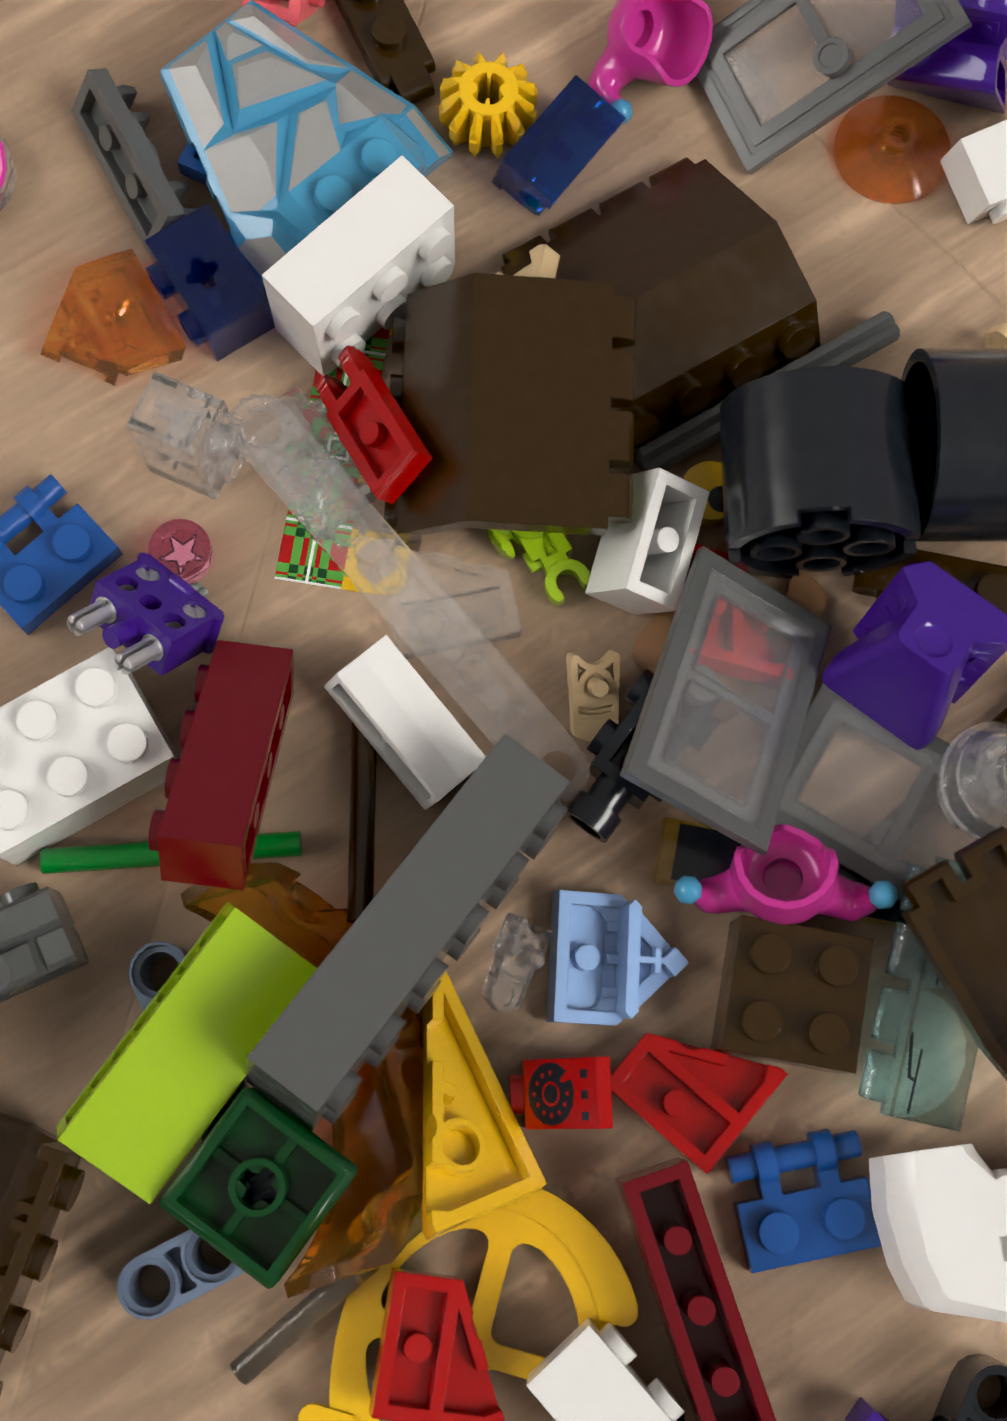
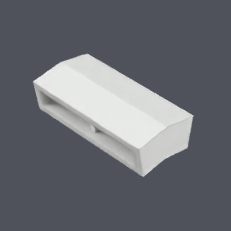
M387 635L336 673L323 686L424 810L442 799L461 781L474 772L486 758Z

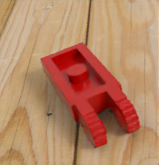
M346 345L338 355V359L340 360L339 363L343 365L342 368L349 377L351 384L346 387L337 378L323 374L315 384V388L328 410L325 415L373 495L377 499L394 504L431 461L432 456L381 378V374L373 366L374 363L359 349Z

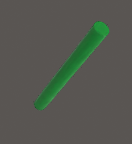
M301 831L259 833L252 860L302 856ZM148 841L43 848L40 851L42 874L160 866L159 853L149 850Z

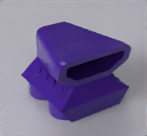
M897 0L895 27L892 36L924 15L916 0ZM958 0L972 27L888 82L887 85L1005 114L1007 95V0Z
M931 561L910 563L901 568L852 630L858 640L844 648L830 661L822 673V681L830 690L852 704L853 707L915 750H922L938 734L950 704H955L1007 651V614Z

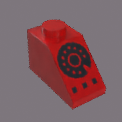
M610 1056L522 1060V1074H509L510 1106L514 1115H523L524 1128L526 1130L613 1129Z

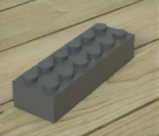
M504 734L248 1055L247 1083L260 1091L310 1131L315 1129L322 1118L333 1125L359 1091L357 1088L363 1078L357 1075V1072L363 1064L367 1062L375 1069L379 1066L399 1039V1033L407 1022L400 1017L405 1009L408 1007L416 1014L420 1012L440 985V979L449 967L443 962L447 954L456 961L461 958L481 929L479 927L490 913L484 908L485 904L487 903L497 910L519 880L518 876L529 862L524 853L535 860L557 830L556 826L568 810L559 801L570 781L507 734Z

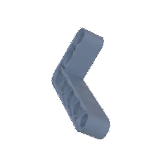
M156 941L146 944L136 952L130 962L129 978L143 1011L158 993L150 980V971L154 963L161 957L169 955L174 956L180 964L188 953L186 950L169 942ZM247 1075L237 1087V1095L244 1088H254L247 1083ZM218 1113L202 1134L201 1138L203 1141L223 1114ZM268 1168L255 1175L246 1174L244 1178L251 1185L250 1192L246 1197L253 1203L258 1202L264 1197L275 1199L278 1192L271 1185L275 1174ZM189 1229L135 1257L125 1265L118 1278L117 1293L119 1302L127 1313L138 1319L151 1320L171 1312L245 1272L232 1261L228 1267L222 1269L213 1268L208 1265L203 1259L200 1250L203 1239ZM145 1265H157L164 1269L169 1276L170 1290L165 1300H152L142 1292L139 1278Z

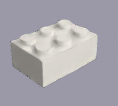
M400 156L262 274L276 330L321 375H328L337 366L343 369V365L339 363L338 355L346 345L354 346L363 352L366 347V341L382 327L385 330L393 328V316H405L407 294L446 282L451 276L455 265L454 205L404 156Z
M110 647L104 649L0 707L1 859L16 866L39 854L41 849L52 847L163 784L170 759H180L133 674H122L121 670L118 671L114 659L118 653L115 649Z

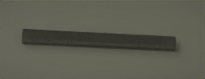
M422 1195L230 1363L232 1372L241 1383L248 1385L422 1232Z

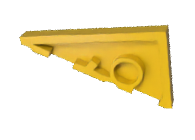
M447 971L441 977L440 985L423 1008L422 1231L426 1240L533 1194L547 1184Z

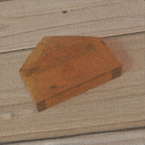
M128 249L75 267L43 344L41 355L56 362H60L61 358L64 357L103 374L105 382L115 386L119 373L129 376L181 361L186 347L133 249Z

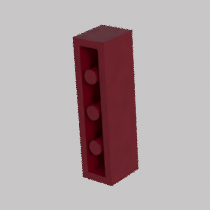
M217 640L210 664H200L196 675L194 692L195 702H198L195 711L186 710L182 719L180 747L183 749L181 759L171 758L166 771L164 788L165 797L168 799L165 810L155 809L149 827L148 847L150 851H157L159 853L161 880L244 891L294 695L293 649Z
M676 1157L615 1178L695 1420L776 1421L688 1161Z

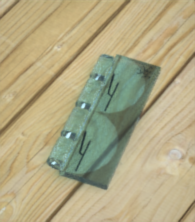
M936 856L935 864L944 859L950 864L958 879L965 877L956 860ZM909 863L905 881L929 867ZM903 890L899 909L906 911L913 906ZM896 921L885 973L908 979V986L906 990L882 985L871 1037L895 1045L893 1054L876 1049H868L858 1095L869 1100L882 1102L880 1108L882 1115L960 1132L979 1047L976 1045L906 922Z

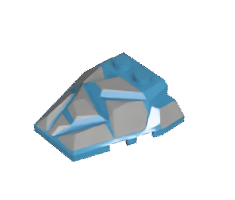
M253 0L245 4L160 70V78L190 147H195L207 174L206 184L213 200H218L229 225V237L237 255L263 285L262 274L400 156H404L426 178L447 161L454 152L415 105L369 77L366 73L349 64Z

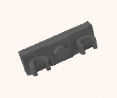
M106 68L89 69L86 72L71 112L148 254L167 252L176 232H190L195 229L203 211L201 207L184 208L181 206L180 203L183 202L190 187L187 182L181 180L168 182L164 175L157 150L144 133L151 118L148 111H129L137 95L135 87L129 85L116 87Z

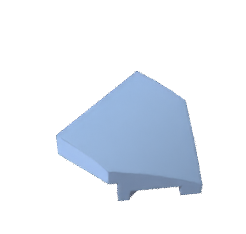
M570 890L552 892L546 1022L617 1026L623 1019H632L639 1012L638 1008L670 977H675L689 962L677 947L671 948L642 913L643 907L637 900L627 902L619 894Z

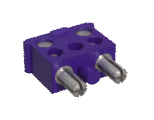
M141 552L138 554L137 561L97 580L90 605L70 615L67 620V626L76 636H82L100 626L103 629V640L111 649H116L122 645L127 649L118 653L114 659L118 671L121 670L122 674L128 675L147 664L160 676H163L202 652L211 654L214 651L225 615L222 610L205 598L209 593L207 588H202L199 582L194 584L187 583L152 555Z

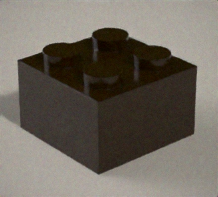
M745 915L732 920L728 930L711 1049L727 1054L836 1074H856L874 939L794 924L781 925Z

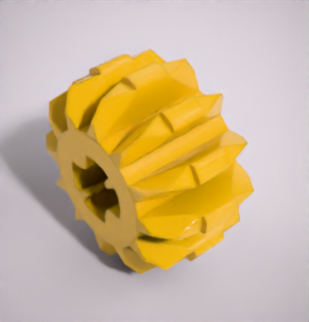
M478 50L473 58V66L456 60L455 66L452 68V77L443 78L440 86V100L442 101L439 105V120L443 127H449V138L452 140L453 146L469 141V151L473 158L481 151L482 147H490L491 152L497 159L503 153V143L520 149L521 144L524 142L525 132L532 131L536 124L537 110H535V106L537 105L538 91L535 83L527 82L528 73L525 70L524 63L507 68L508 60L504 52L494 62H486L484 56Z

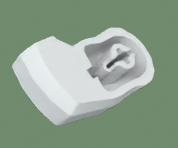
M973 1144L869 1158L872 1212L887 1266L904 1300L920 1309L1007 1323V1168L991 1170L976 1152Z

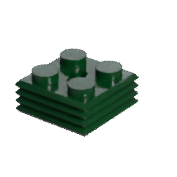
M244 1088L161 1197L160 1205L262 1286L271 1289L281 1280L357 1175L358 1168L353 1162L255 1088ZM268 1168L275 1174L271 1185L278 1194L274 1201L271 1198L264 1197L258 1202L253 1203L246 1197L250 1192L251 1185L244 1177L248 1170L258 1174Z

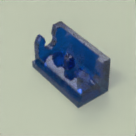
M575 75L502 159L492 183L500 190L504 189L523 207L539 216L546 207L551 209L563 192L611 136L622 126L626 118L580 77Z

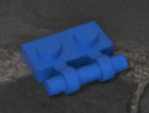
M51 474L33 489L26 485L13 496L16 503L0 516V606L27 635L123 555L113 540L78 503L59 519L52 513L49 508L66 495L67 491ZM34 521L43 533L18 554L14 555L6 544Z
M828 1129L808 1132L807 1140L774 1147L770 1141L750 1144L749 1152L725 1157L726 1169L731 1184L755 1179L759 1196L758 1198L733 1203L749 1272L757 1273L882 1246L872 1212L871 1191L867 1177L857 1176L840 1180L838 1161L862 1156L860 1139L855 1130L832 1135ZM809 1167L813 1168L816 1181L815 1186L782 1192L779 1181L780 1173Z

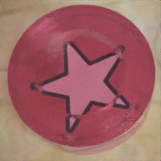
M174 519L163 523L154 531L148 545V554L152 555L189 584L198 581L209 571L214 558L213 546L205 530L197 523L187 519Z

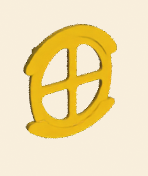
M423 1182L409 1186L373 1207L355 1223L349 1234L351 1246L365 1254L349 1288L339 1321L331 1364L329 1405L312 1401L306 1403L299 1412L298 1421H381L380 1419L372 1418L369 1414L371 1393L367 1377L366 1352L370 1342L381 1338L385 1307L382 1304V1294L390 1281L392 1267L399 1268L415 1251L441 1235L466 1228L479 1230L487 1236L488 1248L472 1305L473 1322L478 1338L483 1344L489 1365L488 1370H496L527 1379L528 1374L546 1357L502 1345L496 1342L491 1334L510 1256L517 1245L529 1244L540 1249L559 1270L573 1298L578 1327L588 1317L599 1330L608 1322L614 1327L615 1325L628 1327L636 1322L638 1303L631 1282L615 1252L595 1226L577 1209L542 1188L533 1194L426 1240L422 1231Z

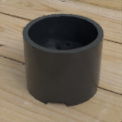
M918 348L910 355L901 380L912 389L914 400L921 535L916 542H1007V348Z
M821 366L770 374L736 388L725 397L720 406L724 544L728 550L730 563L741 570H746L748 573L791 579L793 576H799V569L822 572L841 568L844 576L873 572L897 565L916 554V540L921 535L914 400L912 389L908 384L891 374L877 370L847 366Z

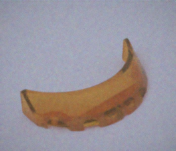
M278 862L251 863L244 891L192 885L180 894L184 908L210 922L213 921L228 901L316 968L322 964L353 925V923L347 922V908L335 909L318 894L296 881L301 873ZM408 1007L405 1009L400 1017L407 1022L399 1033V1039L376 1069L367 1062L363 1064L357 1072V1075L363 1078L357 1088L359 1090L339 1119L332 1125L333 1148L353 1162L358 1168V1173L320 1224L305 1256L284 1283L287 1298L390 1264L408 1244V1241L404 1240L411 1228L422 1203L423 1019L420 1012L416 1014Z

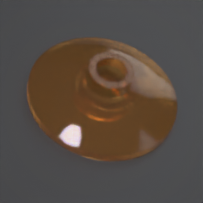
M897 95L872 97L854 106L839 124L833 147L835 163L848 185L862 196L885 204L909 203L930 193L940 183L945 174L940 160L951 149L949 136L940 119L923 104ZM889 135L901 138L904 143L892 141Z

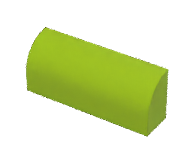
M227 901L57 1123V1140L151 1204L246 1077L248 1055L318 968Z

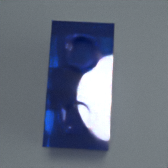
M208 204L144 240L153 262L145 270L162 299L165 301L174 296L182 308L183 312L176 315L177 319L196 348L205 343L218 362L275 328L265 288ZM207 283L210 286V289L206 290V288L204 287V285Z

